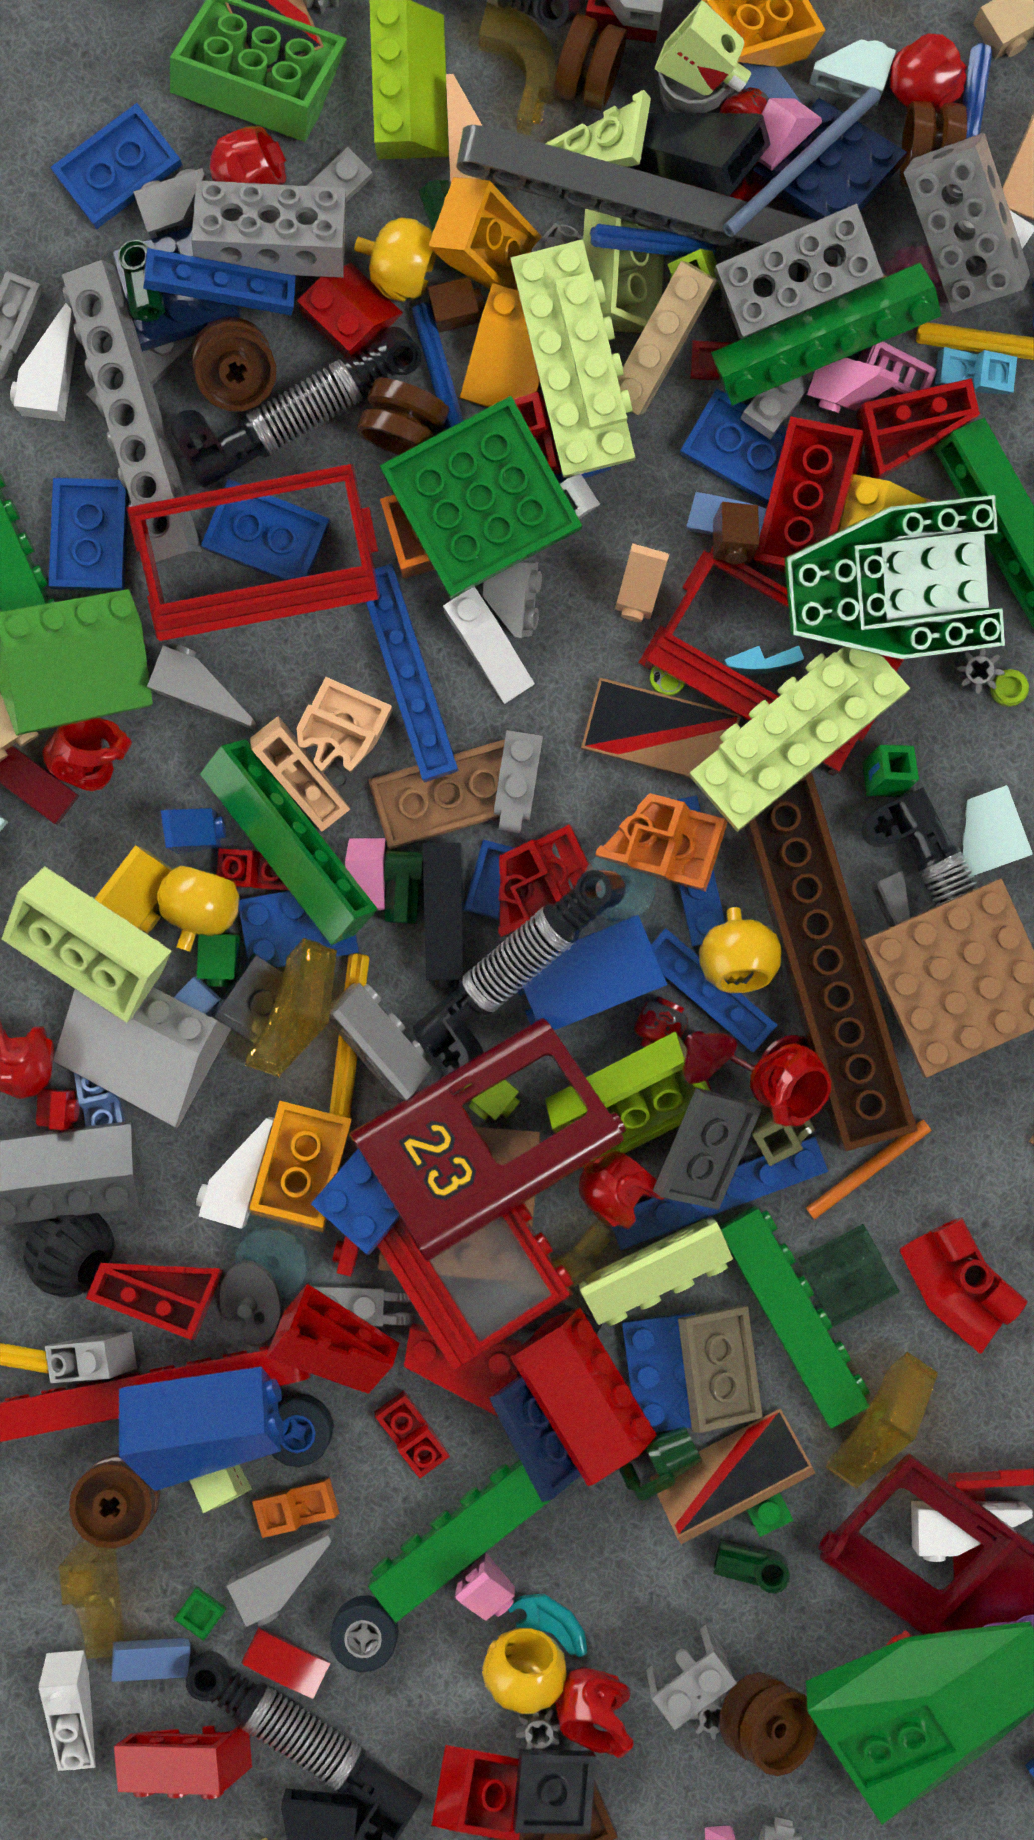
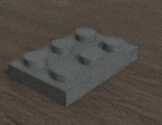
M696 1088L653 1191L662 1198L719 1210L762 1108L754 1102Z

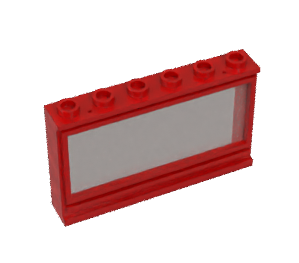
M462 1107V1110L467 1116L470 1123H473L464 1107ZM480 1135L479 1137L481 1138V1140H482L483 1143L485 1144L486 1148L488 1149V1151H489L490 1154L492 1155V1152H491L489 1146L487 1145V1143L485 1142V1140H484V1139L482 1138V1136ZM524 1203L426 1262L416 1247L402 1218L377 1245L453 1371L462 1368L573 1295L570 1286L574 1284L573 1279L563 1264L558 1267L554 1264L549 1256V1253L554 1250L542 1232L535 1234L528 1222L533 1217Z

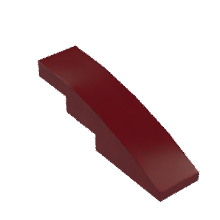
M16 746L9 747L5 750L8 756L0 762V783L48 820L58 825L80 795L51 775Z

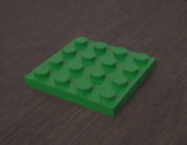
M512 396L503 399L379 466L450 599L582 530V524Z

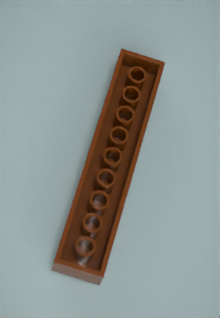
M811 771L745 825L744 828L775 934L781 946L782 958L808 1046L818 1054L831 1079V1092L825 1104L838 1149L846 1152L916 1132L918 1129Z

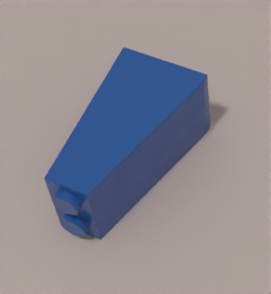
M636 915L578 939L569 949L561 952V955L557 956L556 960H552L550 965L547 964V967L542 969V972L537 973L536 977H532L531 981L523 985L522 989H518L519 996L526 994L531 1008L525 1010L530 1025L544 1018L553 1030H557L664 987L667 983L640 917Z
M262 1367L121 1388L119 1389V1457L154 1491L280 1452V1435L284 1433V1426L278 1411V1402L282 1399L279 1383L276 1379H271Z

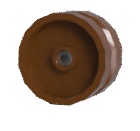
M578 13L572 22L560 54L553 95L573 101L578 97L584 84V106L603 112L621 66L628 31L624 28L608 24L601 32L597 41V20Z
M911 101L906 113L901 148L907 151L906 161L899 171L902 187H908L904 171L912 159L966 139L967 111L964 104L945 103L938 111L936 117L935 109L931 102ZM950 184L952 190L957 186Z
M222 317L209 322L198 333L192 346V366L199 389L211 404L226 411H245L258 406L270 395L276 382L277 365L266 335L254 323L241 317ZM236 362L237 365L230 366L229 364Z
M378 378L373 382L368 396L369 404L373 408L362 412L356 430L363 439L374 446L400 455L434 437L435 434L433 432L442 430L450 411L449 407L441 399L417 386L399 380Z
M119 1454L104 1457L79 1478L71 1492L69 1513L73 1527L84 1540L97 1547L114 1549L128 1545L138 1538L152 1521L159 1508L161 1490L154 1491L119 1457ZM112 1498H117L120 1503L114 1502Z
M762 1672L746 1675L738 1681L725 1697L720 1712V1733L724 1744L744 1760L750 1761L755 1767L769 1775L781 1776L789 1774L802 1765L812 1751L818 1734V1727L807 1712V1696L793 1687L787 1686L776 1677Z

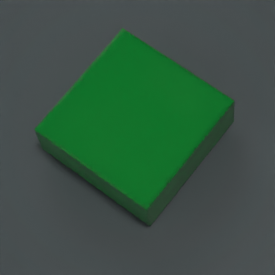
M196 1586L174 1617V1620L204 1641L227 1607Z

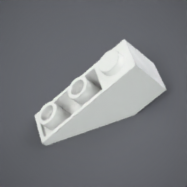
M84 1650L46 1653L39 1683V1692L58 1771L95 1768L89 1671Z

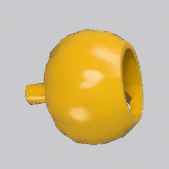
M403 217L389 221L380 230L375 242L358 236L354 251L371 256L369 265L371 282L384 296L399 302H405L407 298L415 300L423 296L429 282L424 279L426 272H432L437 256L429 247L432 230L415 219Z
M178 866L171 870L167 877L162 879L157 892L161 916L169 924L181 929L176 948L191 952L196 934L207 936L222 934L233 925L239 912L240 896L233 881L186 866Z
M729 908L726 911L728 922L715 926L709 930L699 950V963L706 980L719 990L728 993L752 992L768 985L776 975L781 963V946L777 935L770 928L759 921L742 920L740 908ZM753 973L747 984H744L743 982Z
M514 1628L499 1635L498 1639L490 1644L482 1668L485 1686L490 1691L494 1701L504 1709L514 1710L520 1714H535L544 1708L550 1707L561 1695L567 1676L564 1653L556 1641L545 1632L531 1628Z

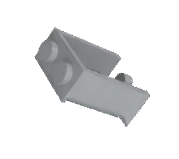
M706 1625L700 1629L707 1655L696 1662L686 1649H679L675 1654V1659L683 1673L669 1684H665L653 1666L646 1669L651 1699L674 1730L737 1684L729 1666L728 1654Z

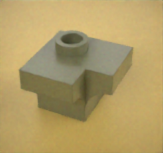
M754 1097L747 1100L754 1102L762 1108L752 1134L769 1166L803 1150L802 1141L809 1134L816 1131L810 1119L800 1126L784 1127L781 1124H776L773 1119L772 1108L766 1107Z

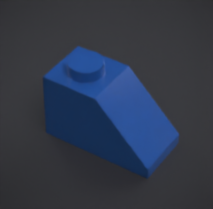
M212 808L161 811L165 846L167 849L181 854L221 848L220 839L226 838L225 822L223 816L217 817V812Z

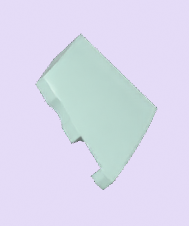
M1007 785L967 800L966 826L962 841V855L966 860L962 865H969L965 869V871H972L968 877L1033 855Z

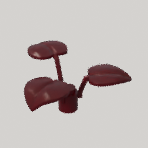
M697 1031L688 1035L683 1042L687 1047V1055L683 1066L684 1079L690 1084L705 1081L711 1092L713 1090L707 1079L716 1073L728 1060L750 1072L756 1066L734 1055L737 1041L729 1034ZM798 1035L782 1037L765 1050L761 1059L788 1044L805 1046L806 1037L804 1035L802 1037Z

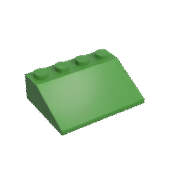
M206 0L170 56V93L305 142L319 118L345 50L347 38L242 0ZM225 2L320 37L324 47L315 51L313 44L300 38L292 39L286 44L285 61L276 63L272 71L267 72V65L275 62L279 56L281 45L280 33L269 26L257 27L252 32L251 49H246L244 45L247 38V22L237 14H230ZM263 39H270L274 43L263 44L260 41ZM296 51H303L307 55L300 57L294 55Z
M129 589L0 612V692L16 736L146 708L153 704L151 690L147 687L149 673L142 623Z

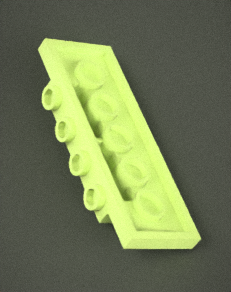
M583 239L511 257L514 277L563 478L635 461L636 457L626 413L632 412L631 400L628 389L620 390L617 377L624 375L619 353H611L608 340L615 339L610 316L603 318L600 307L601 303L606 302L602 281H594Z
M848 647L841 648L837 653L833 652L829 657L821 653L806 666L809 672L799 681L793 676L777 690L780 697L769 704L764 700L753 708L748 714L752 720L742 728L736 723L720 736L723 743L719 746V749L689 773V777L737 832L910 690V687L882 655Z

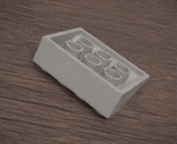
M152 987L128 1023L75 989L53 1061L178 1128L232 1028Z

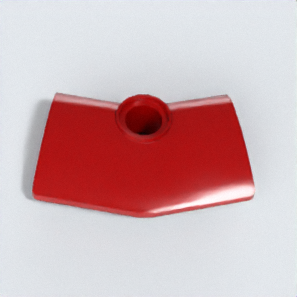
M963 1217L953 1219L899 1248V1252L929 1310L980 1354L983 1353L1002 1324L1008 1325L1014 1321L1027 1304V1299L985 1262ZM977 1265L981 1270L980 1280L972 1285L967 1284L965 1272L969 1267Z

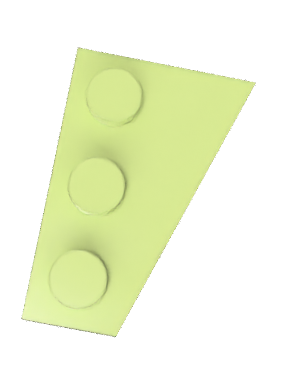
M642 90L632 96L633 102L620 109L613 106L603 112L604 118L589 126L582 123L545 144L624 167L639 165L651 97L645 90Z

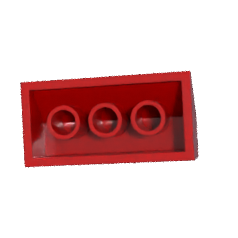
M790 416L754 561L786 574V557L839 531L853 475H857L865 445L863 430Z
M581 1308L549 1319L510 1356L587 1486L594 1485L638 1457L657 1436Z

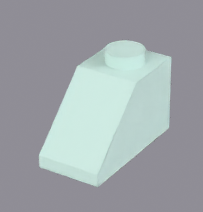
M861 39L815 62L809 84L857 100L871 87L876 88L880 95H882L896 50L888 48L886 44L880 41Z

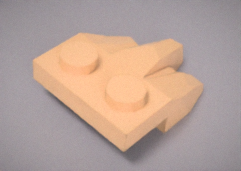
M325 677L312 705L308 704L296 728L298 746L303 748L318 747L313 763L321 773L337 757L343 759L344 768L351 773L378 742L393 708L385 702Z

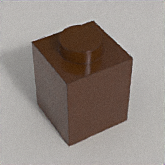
M470 277L427 287L438 333L480 323L479 311L484 310V302L480 288L473 289Z
M722 502L713 519V559L725 560L730 564L749 563L759 546L758 505Z

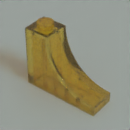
M303 938L288 955L282 983L273 1009L261 1034L247 1053L245 1066L280 1077L329 1023L337 950Z
M908 1352L890 1366L870 1407L847 1439L831 1455L825 1468L857 1489L916 1439L938 1372Z
M89 1542L78 1543L59 1565L62 1605L72 1604L77 1612L84 1637L86 1659L111 1657L113 1642L125 1641L116 1548L97 1547Z

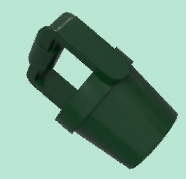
M684 1426L655 1437L641 1453L648 1452L659 1478L640 1487L641 1482L632 1463L628 1462L620 1467L619 1472L626 1487L629 1490H633L639 1500H646L673 1486L677 1477L700 1463L702 1459Z

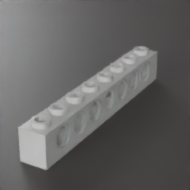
M99 260L62 274L65 284L63 295L75 316V335L85 349L87 356L85 368L89 377L96 385L98 392L96 404L101 415L106 418L109 428L107 440L112 451L116 453L120 464L118 476L120 482L128 491L131 501L129 507L186 496L117 267L106 261ZM100 299L101 310L98 315L94 316L92 311L93 305ZM111 335L112 347L105 353L103 344L105 339ZM121 371L124 378L123 384L120 388L116 389L114 379ZM132 407L135 414L134 420L130 425H127L125 414ZM143 443L146 450L145 456L141 461H138L136 449ZM151 479H154L156 482V492L150 497L147 493V484ZM190 511L166 515L167 527L163 533L159 531L157 526L159 517L146 519L156 565H164L202 553Z

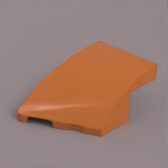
M649 793L637 806L635 813L628 816L619 825V830L604 846L600 845L595 855L629 869L706 892L728 822L725 818L690 810L685 802Z

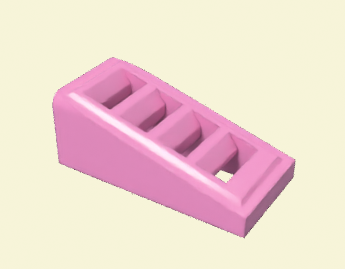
M880 342L862 350L858 359L860 362L874 365L878 355L880 358L877 366L886 369L889 360L894 361L891 372L897 375L900 374L903 365L908 367L903 383L898 381L897 384L888 389L897 394L916 391L910 387L916 371L926 374L920 390L930 388L938 370L885 342Z

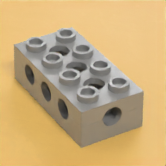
M985 133L912 159L904 171V175L952 313L1023 290L1030 276V271ZM950 184L959 186L963 193L953 191ZM962 220L971 222L974 228L966 227ZM974 256H980L986 262H979L974 258Z
M217 181L196 182L191 239L194 257L289 275L343 278L346 235V188Z
M857 204L715 265L714 268L716 279L719 280V287L740 340L874 283L883 277ZM827 250L837 251L841 256V265L838 267L827 265L824 261V252ZM792 265L802 266L807 273L806 280L803 282L793 281L788 274V268ZM757 280L768 281L772 287V295L765 298L759 297L753 290V283Z

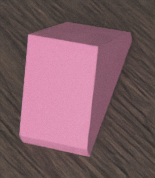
M769 98L761 115L764 117L771 145L758 161L772 171L822 123V118L795 98Z
M349 838L345 867L378 910H385L384 871L386 838Z

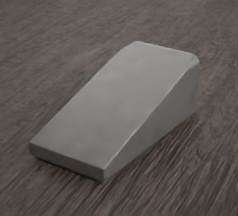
M903 871L872 884V890L889 927L910 919Z

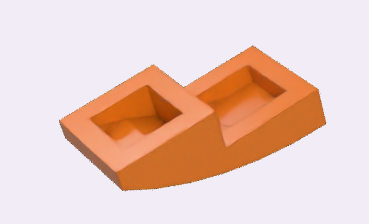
M330 1477L269 1494L252 1501L262 1538L295 1531L302 1525L332 1519L339 1514Z

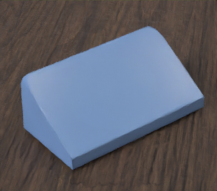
M189 1638L113 1642L112 1682L187 1677L191 1649Z

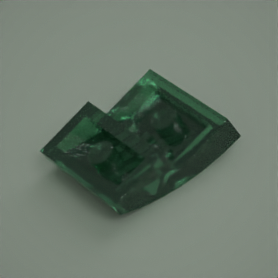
M864 1224L798 1258L834 1328L900 1294L899 1288L885 1266L882 1255Z

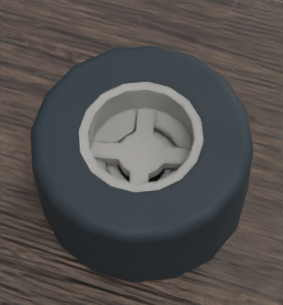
M370 1595L356 1596L345 1602L335 1615L329 1635L331 1650L337 1661L349 1670L360 1673L375 1671L385 1665L394 1654L399 1628L398 1622L395 1623L376 1597Z

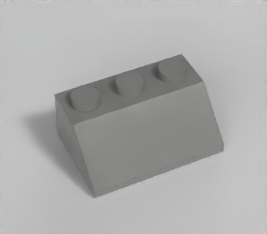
M353 983L320 1013L392 1096L408 1100L432 1069L426 1061L429 1056L416 1040L410 1043L404 1036L402 1031L405 1029V1026L392 1012L387 1015L381 1009L378 1003L382 1000L370 985L366 984L363 987L360 983Z

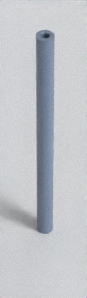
M874 87L866 91L723 225L724 232L729 237L736 235L880 100V92Z

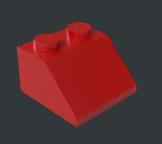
M352 263L344 266L343 278L321 276L297 300L301 315L343 356L348 358L355 356L358 359V353L361 351L364 353L366 348L371 346L378 339L379 335L403 314Z
M445 1745L431 1826L496 1839L519 1840L520 1833H515L513 1829L518 1758Z

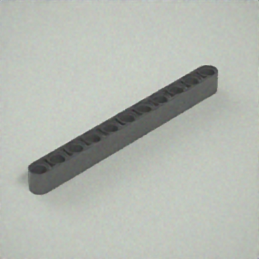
M468 125L462 131L456 168L465 175L482 180H490L496 184L735 251L747 252L816 222L764 207L736 235L729 237L724 232L723 225L748 202L481 125ZM827 250L824 252L823 256L826 264H838L839 253L837 251ZM798 265V268L805 270L802 266Z

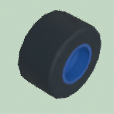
M296 1394L284 1398L278 1403L279 1415L284 1426V1433L280 1435L281 1451L271 1455L286 1466L303 1467L311 1465L323 1456L331 1442L334 1428L331 1412L322 1401L312 1395Z

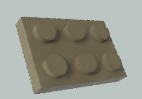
M738 1305L678 1318L692 1432L704 1433L763 1418L748 1306Z

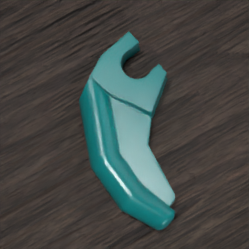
M546 1594L522 1595L513 1600L514 1603L508 1609L509 1613L516 1609H523L527 1614L523 1620L516 1622L517 1628H531L552 1633L569 1654H576L577 1657H583L587 1654L585 1631L572 1611Z

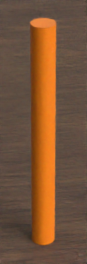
M923 1119L916 1123L918 1131L899 1136L807 1206L805 1209L814 1220L926 1136L932 1131Z

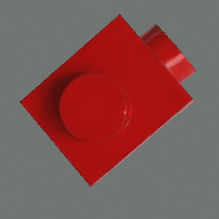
M43 1089L37 1095L36 1125L48 1126L49 1129L57 1130L74 1128V1122H77L79 1116V1100L76 1099V1091Z
M345 1236L344 1241L337 1240L332 1262L339 1263L337 1274L351 1277L354 1273L359 1247L347 1236Z

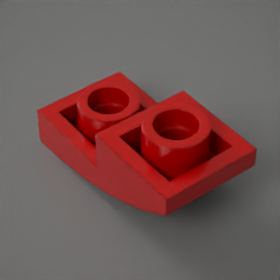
M218 849L216 876L233 881L235 886L239 888L289 891L260 852L254 850Z
M405 1390L374 1412L377 1421L395 1442L398 1452L419 1479L450 1457L443 1443Z
M258 1627L241 1662L253 1671L314 1699L331 1664L327 1659L295 1646L290 1640Z

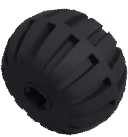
M99 1213L78 1216L59 1215L55 1219L41 1220L36 1225V1229L31 1232L28 1238L29 1241L25 1245L23 1259L29 1278L40 1290L57 1297H75L90 1289L100 1263H109L113 1256L112 1251L115 1248V1240L111 1228Z

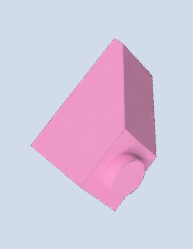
M843 358L815 370L807 395L820 400L818 407L835 413H839L841 407L856 411L863 403L871 401L897 384L900 375L875 365Z
M486 1552L457 1577L456 1599L485 1621L494 1614L497 1617L501 1616L514 1603L512 1598L515 1596V1586Z

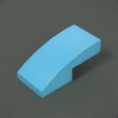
M944 347L938 351L936 365L938 370L935 375L934 387L972 378L975 392L1012 394L1014 391L1017 357L987 350L974 354Z
M760 646L725 659L722 664L739 674H767L796 667L804 661V656L800 647L797 646L765 659Z

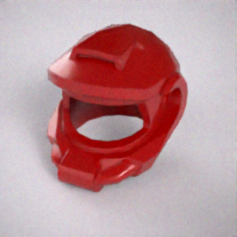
M928 33L921 36L911 45L901 49L894 57L891 64L890 89L905 107L908 108L911 101L931 102L935 113H938L945 103H953L961 97L967 80L965 72L967 66L961 60L960 53L951 40L942 34Z
M261 126L244 127L217 140L210 158L212 181L283 185L286 182L284 166L286 159L278 141L274 142L264 128Z
M95 718L57 727L42 750L43 759L49 773L59 781L86 791L102 790L111 780L114 770L112 761L115 759L122 760L131 747L132 741L114 722ZM103 739L108 742L109 748H103Z
M0 1021V1092L18 1099L33 1097L49 1084L54 1059L53 1041L47 1038L44 1026L33 1027L26 1037L9 1038Z
M788 1044L761 1059L756 1064L750 1075V1089L757 1101L766 1107L772 1108L773 1119L776 1124H781L784 1127L800 1126L816 1115L827 1102L831 1092V1079L816 1052L806 1046Z
M612 1150L588 1163L579 1178V1196L587 1208L600 1222L612 1227L618 1225L621 1228L630 1229L636 1221L633 1208L641 1196L648 1198L651 1196L659 1200L665 1199L653 1191L657 1179L632 1158L618 1150Z
M580 1667L568 1672L563 1691L555 1701L562 1734L571 1741L600 1754L608 1753L617 1758L624 1757L633 1748L634 1742L626 1732L625 1725L613 1711L628 1701L631 1689L626 1684L620 1682L618 1676L596 1669ZM593 1723L601 1726L607 1731H601L594 1728Z

